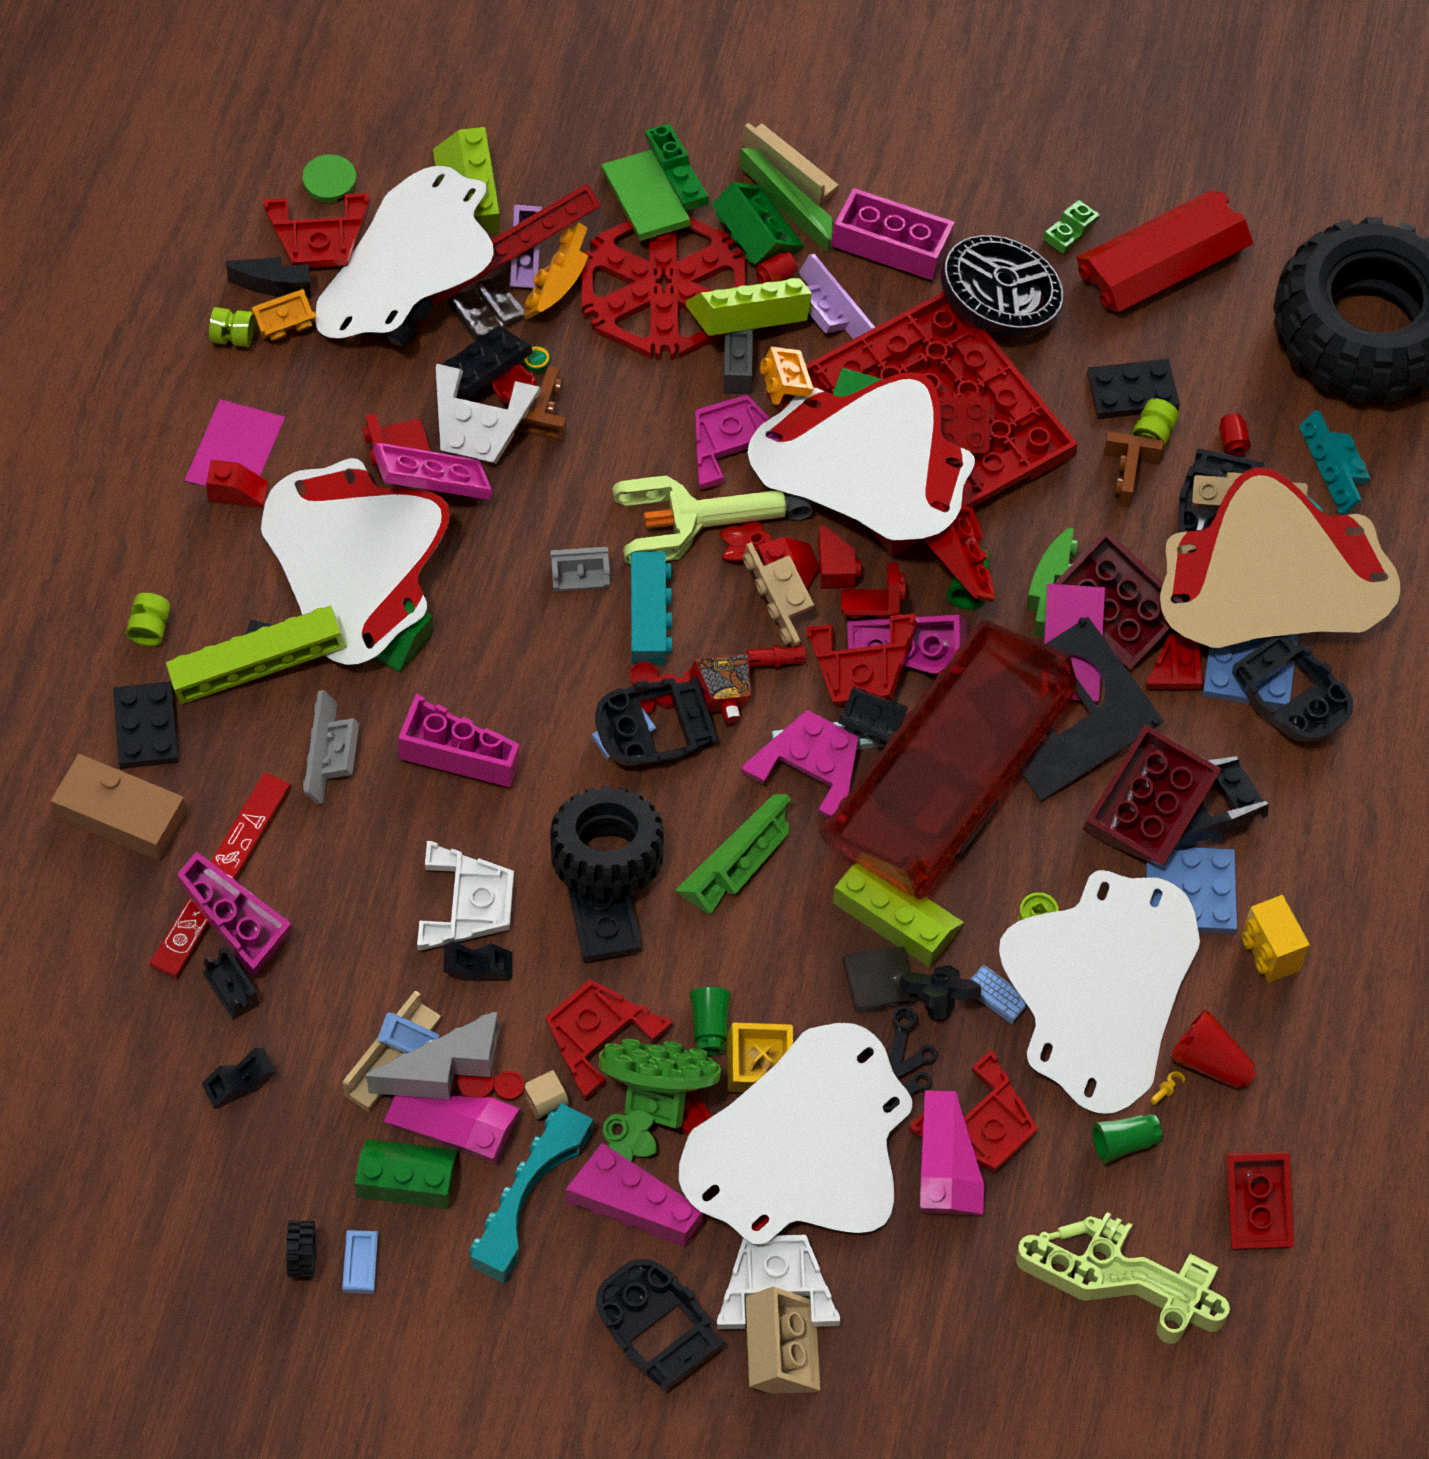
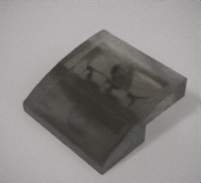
M499 276L475 282L473 290L450 296L448 305L475 342L485 336L491 329L500 326L506 330L524 319V310Z
M905 947L867 950L845 955L842 958L855 1012H882L887 1006H914L918 1001L917 994L907 993L900 988V976L911 973Z

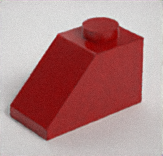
M211 459L206 481L207 498L211 502L264 508L268 481L240 463Z
M819 525L820 589L855 588L856 577H861V561L855 560V549L825 525Z

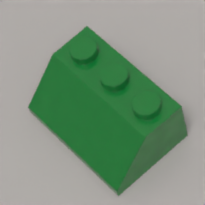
M732 182L711 204L717 212V218L727 225L732 232V239L742 246L746 252V258L753 265H758L778 253L784 254L789 252L793 255L805 247L761 186Z
M366 1139L360 1153L356 1173V1197L449 1209L458 1150Z

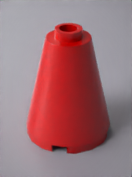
M1204 1009L1192 1022V1026L1187 1033H1184L1170 1054V1058L1179 1064L1238 1089L1241 1085L1248 1087L1257 1074L1253 1070L1256 1064L1216 1018Z

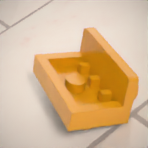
M303 289L251 308L263 340L270 338L271 341L281 339L287 336V331L295 328L297 332L312 327V322L317 317L315 312H312Z

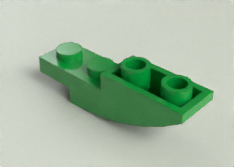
M670 123L645 130L650 150L652 149L685 211L708 205L709 197L690 166L689 155Z

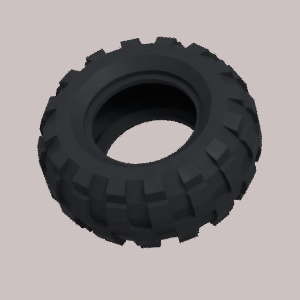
M1365 217L1358 224H1353L1350 219L1329 226L1324 233L1319 231L1316 235L1314 234L1298 247L1295 256L1286 262L1279 278L1273 304L1275 312L1274 326L1280 345H1283L1284 351H1287L1288 360L1301 376L1308 374L1312 378L1314 387L1327 395L1333 390L1346 395V402L1362 405L1366 399L1377 400L1379 405H1386L1402 400L1404 395L1413 398L1429 389V236L1423 238L1417 235L1415 226L1399 221L1398 227L1383 224V217ZM1370 289L1379 291L1401 303L1408 311L1412 323L1393 332L1366 331L1343 318L1337 311L1333 299L1351 290Z

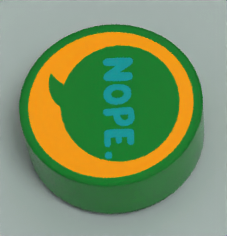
M531 346L533 354L523 360V366L528 372L533 374L543 373L547 370L548 365L550 366V353L542 346Z

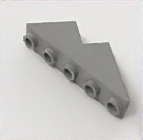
M497 1012L482 1015L476 1021L463 1027L455 1028L445 1036L428 1041L422 1047L412 1052L401 1054L395 1060L381 1067L371 1069L366 1073L369 1093L450 1100L454 1074L491 1077L499 1034Z

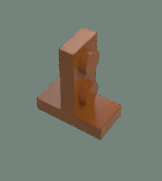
M548 365L534 410L529 409L528 414L521 420L515 431L564 442L566 417L554 415L556 402L553 401L555 395L560 396L563 387V380L559 379L558 367Z
M1108 431L1104 456L1120 458L1118 471L1124 472L1123 478L1118 477L1115 494L1120 495L1118 506L1130 507L1137 462L1159 465L1164 440Z

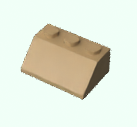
M774 1286L746 1296L749 1387L771 1394L820 1391L817 1327H811L810 1299Z

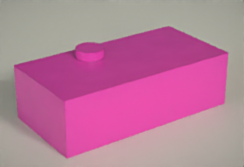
M853 188L834 224L831 246L933 281L951 245L955 222Z

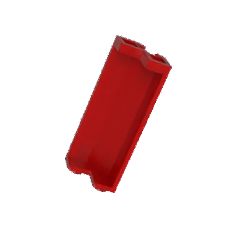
M1210 190L1076 258L1079 264L1078 272L1080 277L1085 282L1098 285L1100 290L1099 299L1102 305L1107 310L1120 312L1254 243L1246 219L1240 212L1234 213L1227 205L1230 199L1226 194Z

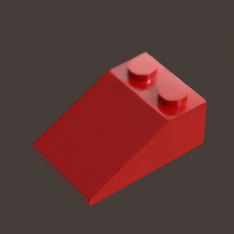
M1286 1151L1224 1153L1225 1190L1231 1249L1294 1247L1290 1153Z

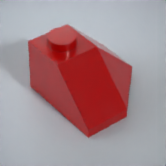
M782 537L758 544L757 554L763 566L790 555L808 591L809 585L813 578L815 579L820 568L809 543Z

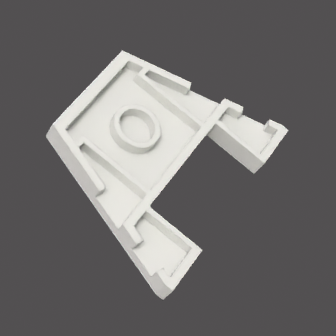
M436 364L441 451L496 464L513 438L517 426L528 414L532 402L540 395L541 388L515 381L508 409L456 398L463 371L458 368Z
M427 841L425 870L455 872L451 922L419 921L417 949L426 950L443 946L451 941L460 942L510 930L514 871L480 858L478 860L462 855V852L451 849L450 851L439 847L436 842Z
M777 1235L764 1244H753L743 1238L732 1271V1277L725 1293L721 1312L718 1315L717 1330L745 1329V1297L772 1286L800 1296H810L811 1327L840 1326L839 1313L832 1302L831 1294L825 1285L820 1273V1267L806 1235Z

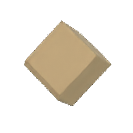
M554 1070L525 1084V1100L537 1120L549 1115L551 1111H557L561 1103L566 1106L569 1105L566 1092Z

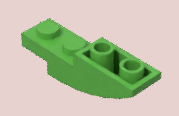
M1067 528L1049 546L1038 564L1032 579L1026 609L1037 611L1033 634L1035 636L1044 637L1047 584H1054L1072 565L1069 563V557H1075L1078 540L1072 539L1074 528Z

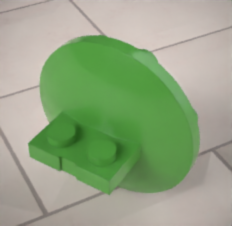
M623 1039L621 1045L606 1044L605 1049L600 1052L598 1059L600 1070L628 1085L625 1114H629L634 1110H643L655 1118V1123L672 1128L682 1126L686 1092L715 1085L719 1082L721 1075L720 1065L707 1057L708 1052L706 1050L697 1048L690 1050L682 1049L681 1043L666 1041L664 1045L640 1044V1041L634 1039Z

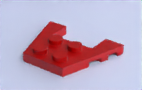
M369 193L344 194L345 217L289 220L288 198L263 200L264 211L291 265L309 264V268L348 266L370 203Z
M915 613L890 616V643L835 651L834 627L832 624L806 627L808 637L811 640L814 653L819 661L823 677L836 707L846 706L854 686L892 700L918 622Z
M590 979L545 1016V1022L585 1101L606 1084V1079L587 1061L588 1058L630 1023L652 1044L671 1029L673 1025L669 1018L665 1016L661 1018L651 1013L649 1008L641 1004L637 1006L625 1000L623 995Z
M990 1050L972 1067L971 1072L990 1088L992 1092L964 1117L978 1165L995 1173L1037 1133L1038 1128L1021 1098L1016 1095L1006 1072H1003L996 1054ZM924 1112L908 1127V1131L911 1134L922 1139Z

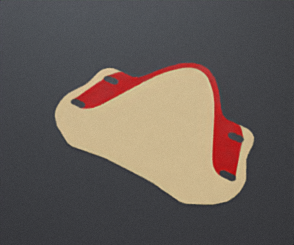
M1256 467L1245 471L1235 479L1223 498L1217 514L1209 527L1204 530L1175 533L1167 540V574L1160 593V603L1163 615L1172 629L1185 638L1212 648H1222L1257 638L1310 632H1364L1388 616L1396 606L1400 596V580L1396 568L1382 551L1375 527L1369 518L1361 514L1326 515L1285 476L1269 468ZM1359 526L1364 529V533L1361 535L1348 536L1345 533V529L1348 527ZM1193 544L1196 547V551L1193 553L1180 554L1177 551V547L1180 545ZM1383 572L1388 575L1386 581L1371 582L1369 580V575L1373 573ZM1188 594L1190 600L1185 603L1171 602V596Z

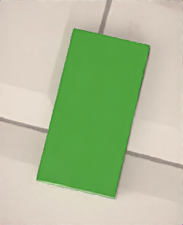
M652 149L601 164L602 172L639 241L690 226V218Z

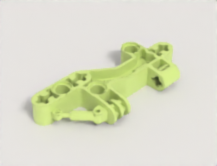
M1109 1212L1105 1214L1103 1220L1090 1216L1083 1221L1059 1227L1057 1232L1050 1234L1042 1232L1040 1236L1027 1235L1019 1243L1016 1263L1020 1269L1080 1300L1087 1301L1137 1295L1162 1308L1163 1310L1156 1326V1333L1159 1339L1165 1343L1171 1344L1180 1341L1189 1323L1206 1331L1216 1332L1224 1326L1228 1317L1230 1307L1227 1300L1209 1290L1219 1267L1191 1253L1179 1274L1145 1257L1126 1258L1122 1255L1121 1249L1133 1224L1128 1223L1124 1226L1121 1224V1219L1117 1218L1116 1221L1110 1219L1111 1213ZM1083 1233L1093 1237L1085 1254L1082 1256H1077L1049 1242V1240L1060 1237L1063 1240ZM1030 1251L1035 1252L1032 1256L1027 1255ZM1096 1252L1104 1253L1108 1259L1098 1260L1097 1258H1095L1093 1254ZM1044 1257L1047 1258L1046 1264H1043ZM1062 1264L1066 1271L1058 1272L1051 1265ZM1072 1271L1076 1272L1074 1279L1071 1278ZM1086 1279L1090 1280L1088 1285L1084 1284ZM1199 1302L1202 1303L1200 1310L1197 1309ZM1212 1310L1218 1312L1215 1316L1210 1314ZM1165 1321H1174L1178 1324L1179 1328L1170 1329L1166 1326Z

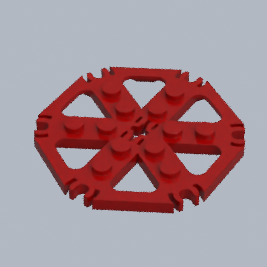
M689 217L690 226L685 228L709 238L711 244L677 261L676 232L678 230L649 238V261L615 245L614 241L617 238L633 231L629 221L623 222L596 235L595 240L592 239L590 241V248L596 250L595 252L583 251V253L588 255L582 269V313H584V318L586 320L590 317H596V319L591 321L592 330H596L597 334L651 359V350L653 349L655 350L656 360L660 359V352L668 351L670 353V360H674L675 350L677 349L679 352L678 359L725 337V333L708 336L703 330L690 337L681 336L678 332V307L690 312L685 305L686 300L700 293L712 291L698 283L727 269L734 271L735 288L746 286L745 255L742 256L743 251L741 249L735 252L730 251L735 248V241L731 239L730 235ZM598 269L629 285L604 297H598L593 293V271ZM662 275H665V281L667 284L665 287V293H662V287L660 284L662 281ZM650 307L651 333L647 337L636 336L616 325V323Z

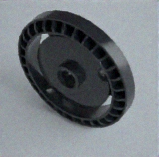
M979 235L960 241L948 253L941 270L943 291L955 310L974 325L998 335L1025 337L1044 331L1055 320L1063 302L1061 281L1049 262L1030 247L1006 237ZM1042 292L1044 306L1041 309L1035 311L1039 305Z

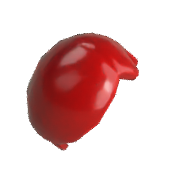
M515 365L492 382L497 397L507 405L510 403L515 381L536 386L533 373H528L522 365Z

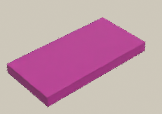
M375 443L373 454L384 483L487 500L491 498L493 491L481 461L478 459L384 443Z
M1047 584L1044 644L1077 624L1082 617H1089L1103 636L1105 587ZM1062 656L1092 700L1098 703L1100 693L1099 671L1082 658ZM1053 662L1042 667L1041 699L1082 702Z

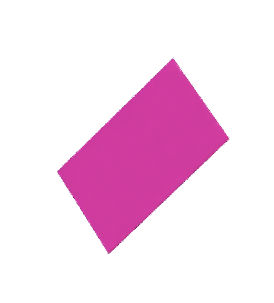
M220 399L185 481L206 486L211 459L240 463L261 476L285 417Z

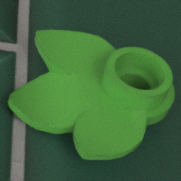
M634 1110L626 1116L613 1114L604 1122L603 1135L609 1142V1147L631 1162L634 1155L637 1157H649L657 1152L656 1140L648 1131L655 1118L648 1112ZM621 1124L623 1131L620 1135H616L615 1128Z

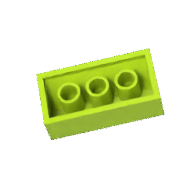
M486 128L458 130L433 149L435 166L451 167L463 177L486 183V193L474 210L473 216L487 234L500 233L499 208ZM444 174L437 177L438 186L443 180ZM470 189L463 201H469L476 189Z
M790 278L784 281L765 282L763 284L739 286L724 290L717 289L700 293L686 300L685 305L707 335L711 336L807 321L812 293L800 278Z
M868 858L851 866L834 888L833 904L929 968L964 926L963 921Z

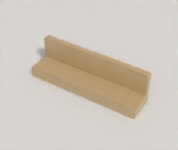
M750 123L744 126L743 145L750 149H759L775 169H778L818 206H821L838 192L839 185L764 124L761 123L756 128Z
M414 991L396 1014L431 1031H434L441 1022L439 1014L421 1003V994L417 991ZM376 1039L343 1080L344 1096L370 1112L383 1094L369 1093L366 1073L375 1067H381L395 1060L404 1053L382 1044Z

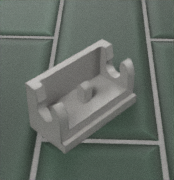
M608 547L551 550L553 592L610 588Z

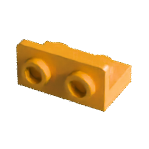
M770 347L766 357L761 360L760 371L764 376L766 389L770 394L772 403L779 405L784 394L810 397L814 388L801 351Z

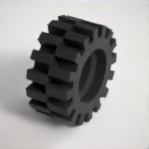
M289 1220L286 1244L288 1277H314L316 1259L315 1221Z

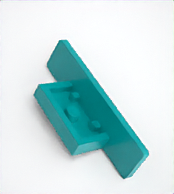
M1314 410L1299 425V428L1339 513L1346 515L1361 501V496L1355 485H1365L1371 478L1350 434L1330 432L1321 412Z

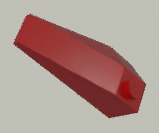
M935 501L932 504L933 508L942 512H948L950 509L948 505L939 501ZM961 504V509L950 526L939 534L923 538V540L975 599L993 602L996 599L991 574L984 567L983 563L987 559L986 551L981 550L979 543L983 539L982 530L973 508Z

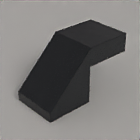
M451 941L444 945L443 972L464 981H509L512 979V952L492 943L472 950Z
M254 1048L238 1065H220L202 1082V1085L213 1107L220 1108L258 1091L276 1071L264 1048Z

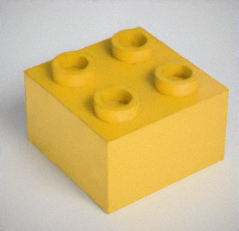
M1280 895L1250 907L1241 938L1246 949H1251L1258 972L1261 975L1264 974L1268 983L1301 971L1310 944L1284 896Z
M731 1024L727 1033L728 1092L744 1093L778 1063L793 1045V1025Z

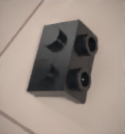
M854 686L844 713L839 718L838 723L844 725V729L850 733L860 735L863 732L870 735L872 741L887 745L888 742L893 743L897 740L908 706Z

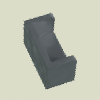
M753 330L725 333L723 394H751Z

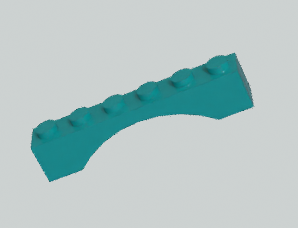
M562 1103L556 1112L551 1111L544 1124L546 1128L541 1137L536 1136L529 1149L531 1155L526 1162L522 1161L517 1167L514 1178H516L511 1188L507 1186L504 1189L499 1200L501 1205L498 1211L490 1213L484 1225L485 1233L481 1239L476 1238L469 1250L471 1268L505 1284L519 1260L517 1225L527 1196L548 1172L568 1160L579 1157L594 1131V1119Z

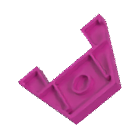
M747 394L695 410L698 487L700 490L724 483V476L716 459L748 449L753 434L763 423L770 419ZM767 431L765 434L767 438L774 441L782 440V435L776 432Z
M806 710L742 766L741 773L764 784L778 760L831 787L818 813L842 825L858 736Z

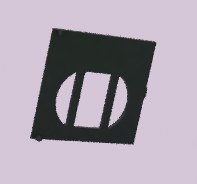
M1089 617L1080 618L1077 624L966 694L969 702L998 741L995 745V755L1000 759H1007L1008 757L1011 759L1041 802L1134 743L1145 724L1155 729L1164 722L1163 718ZM1062 656L1082 658L1099 671L1105 686V697L1101 707L1094 703ZM1050 662L1056 665L1090 712L1088 717L1061 734L1055 732L1020 683L1023 679ZM1010 689L1016 692L1049 738L1048 741L1030 739L1019 733L1012 726L1006 713V699Z

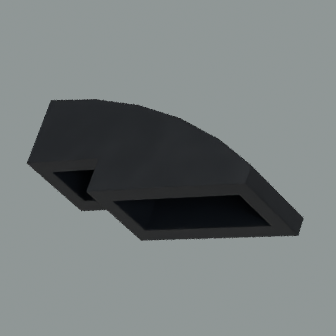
M281 257L226 261L228 281L237 286L275 297H282L303 289L306 297L312 298L309 264L282 266Z

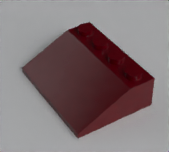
M1107 529L1054 583L1059 585L1105 587L1103 638L1129 670L1171 629L1161 609L1160 593L1163 582ZM1177 595L1171 596V602L1184 603Z
M1145 724L1087 818L1082 830L1112 847L1163 867L1219 775L1221 768Z

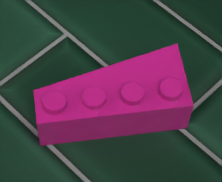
M416 693L398 737V759L511 787L519 766V744L487 728L482 730L473 725V721L465 717L460 719L448 713L447 708L439 704L434 706L426 702L425 697Z
M197 851L177 874L179 886L254 978L290 935L291 923Z
M604 1143L600 1144L566 1188V1204L577 1207V1205L591 1210L593 1214L601 1217L603 1215L620 1221V1224L646 1230L650 1235L686 1247L703 1224V1213L696 1209L687 1198Z

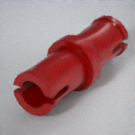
M772 645V648L746 650L749 668L773 665V668H780L781 665L806 663L804 645L779 648V645Z

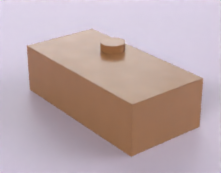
M82 754L77 755L51 799L55 818L158 861L161 860L187 814L183 796Z

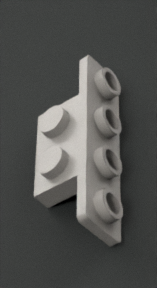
M325 690L318 691L317 702L314 705L315 716L313 728L311 729L310 750L307 755L306 777L303 781L304 793L317 805L324 803L327 779L352 775L359 723L354 718L335 721L338 704Z

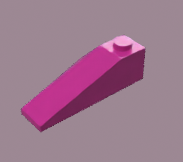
M960 615L917 617L918 622L903 666L931 674L962 673L968 649L967 620ZM890 619L847 621L848 649L890 643Z
M925 1091L920 1190L921 1214L983 1215L984 1182L956 1091Z
M395 1095L384 1123L497 1166L520 1113V1108L494 1098L450 1096V1100Z

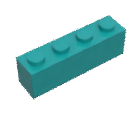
M631 552V665L637 662L666 665V654H672V637H666V630H672V612H666V605H671V588H666V580H671V563H666V552Z

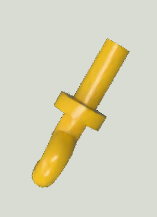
M1177 1071L1171 1072L1167 1076V1082H1162L1159 1086L1160 1090L1150 1099L1151 1103L1156 1105L1165 1095L1171 1096L1174 1093L1176 1083L1172 1080V1077H1179L1182 1083L1186 1081L1185 1076Z

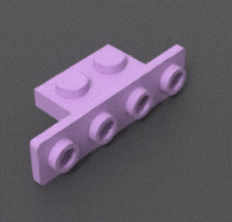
M809 254L799 274L809 285L807 288L812 293L809 314L825 334L846 330L851 338L855 339L875 328L815 254Z

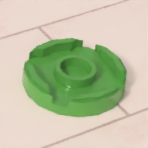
M330 154L318 156L311 160L304 168L302 176L303 186L308 195L321 203L338 202V199L345 197L344 194H351L356 187L357 180L354 166L346 158Z

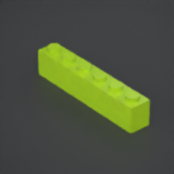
M330 605L324 608H317L310 613L298 617L288 618L284 622L269 627H262L255 632L243 636H235L229 641L214 646H206L200 651L188 655H180L166 662L174 691L180 703L184 704L344 649L346 646L333 608Z

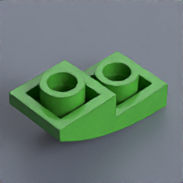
M1078 200L1063 212L1060 221L1045 231L1042 240L1064 254L1088 232L1099 219L1100 214Z

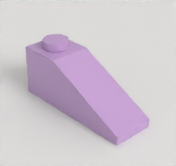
M514 205L511 228L539 212L542 206ZM540 244L510 261V287L534 288L535 283H533V280L539 268Z

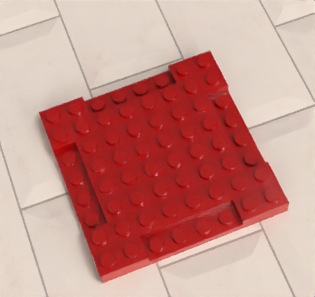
M944 291L806 364L813 388H818L830 394H833L841 370L844 368L880 379L900 373H919L932 381L937 392H954V397H965V392L978 391L982 392V397H989L990 449L987 453H971L974 456L975 464L963 487L962 505L974 507L1025 478L1031 481L1076 456L1078 443L986 330L974 325L956 311L948 301ZM767 392V398L772 403L770 394ZM784 394L779 405L773 404V406L780 413L795 396ZM811 398L804 400V404L817 409L821 406L820 402ZM953 457L946 459V463L956 468L963 466V462ZM869 528L891 557L923 541V539L891 540Z

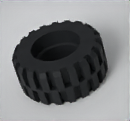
M602 786V789L595 790L594 787L586 789L584 794L577 793L570 797V802L565 801L559 807V812L552 819V827L550 828L552 866L555 868V873L559 879L565 880L566 886L573 891L578 889V893L583 896L594 895L595 899L604 900V897H612V900L621 899V895L624 894L631 896L638 892L639 887L641 889L647 887L651 883V879L656 878L660 872V866L663 864L664 827L662 825V818L655 810L653 804L648 800L643 801V796L636 792L631 794L628 793V789L619 787L616 790L611 789V786ZM599 835H617L631 842L627 846L614 851H599L584 844L587 840Z

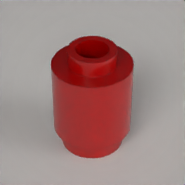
M789 252L784 254L778 253L757 265L756 278L760 284L788 280L798 271V266L794 257Z
M1237 413L1223 416L1219 425L1223 451L1231 456L1245 454L1251 447L1246 421Z

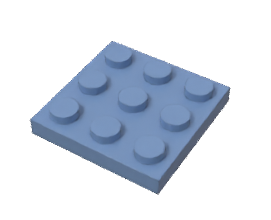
M1298 634L1287 635V638L1297 645ZM1272 637L1257 638L1222 648L1209 647L1202 697L1252 705L1232 674V669L1235 663ZM1294 660L1257 686L1258 693L1262 699L1275 709H1280L1290 702Z
M1192 847L1173 849L1163 867L1145 860V878L1166 880L1180 888L1188 896L1195 911L1199 933H1236L1235 849ZM1160 889L1153 891L1150 900L1152 907L1159 905L1162 896Z

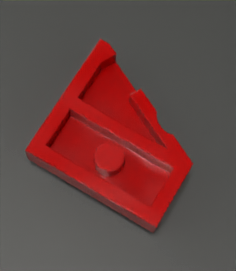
M1169 634L1164 648L1159 654L1150 676L1146 680L1145 689H1201L1202 674L1199 643L1185 638L1181 634Z

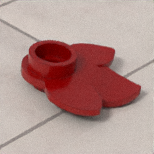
M758 521L743 522L742 527L736 525L729 526L719 533L720 538L729 545L722 554V559L726 561H743L742 555H744L745 547L748 543L752 542L757 552L758 544L772 541L771 536L764 532L763 525Z

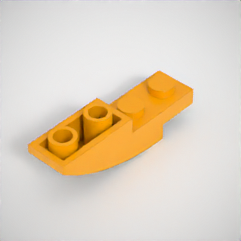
M578 222L572 227L564 229L559 238L561 245L554 254L551 265L540 269L534 277L533 283H535L533 292L526 299L525 306L527 308L524 318L530 319L551 307L575 283L588 258L587 254L580 251L588 227Z

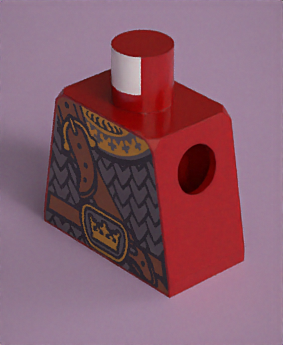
M748 655L695 659L689 671L690 679L691 677L698 678L709 713L721 711L724 723L726 724L740 721L739 709L745 708L751 697Z

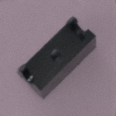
M224 946L219 949V957L216 960L211 961L209 957L204 960L205 970L202 973L232 1020L258 1007L259 1002L257 991L228 947Z

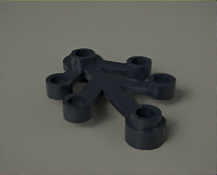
M908 1006L896 1008L892 1016V1025L896 1032L889 1062L897 1079L921 1065H933L937 1058L935 1047L924 1045L918 1053L902 1062L907 1034L914 1029L917 1020L916 1012ZM901 1019L908 1020L909 1024L902 1025L898 1021ZM871 1047L863 1050L864 1053H869L871 1056L874 1054V1050ZM925 1052H930L933 1055V1057L927 1059L923 1057L922 1054ZM864 1059L858 1060L859 1063H864L867 1061ZM919 1072L914 1076L913 1081L903 1086L910 1096L916 1092L925 1093L931 1087V1077L925 1072ZM924 1079L928 1084L920 1086L917 1080ZM892 1097L889 1100L892 1105L889 1107L883 1106V1111L886 1113L891 1112L899 1105V1098Z

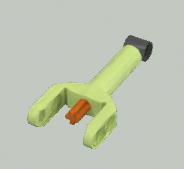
M667 475L625 480L616 483L612 488L615 502L625 506L669 501V510L644 513L645 527L649 529L673 526L675 534L633 540L623 549L624 558L628 564H631V552L637 551L666 552V561L679 560L691 547L694 536L703 527L783 518L786 512H788V516L792 520H804L813 513L811 500L786 492L783 493L779 490L696 500L691 497L683 485Z

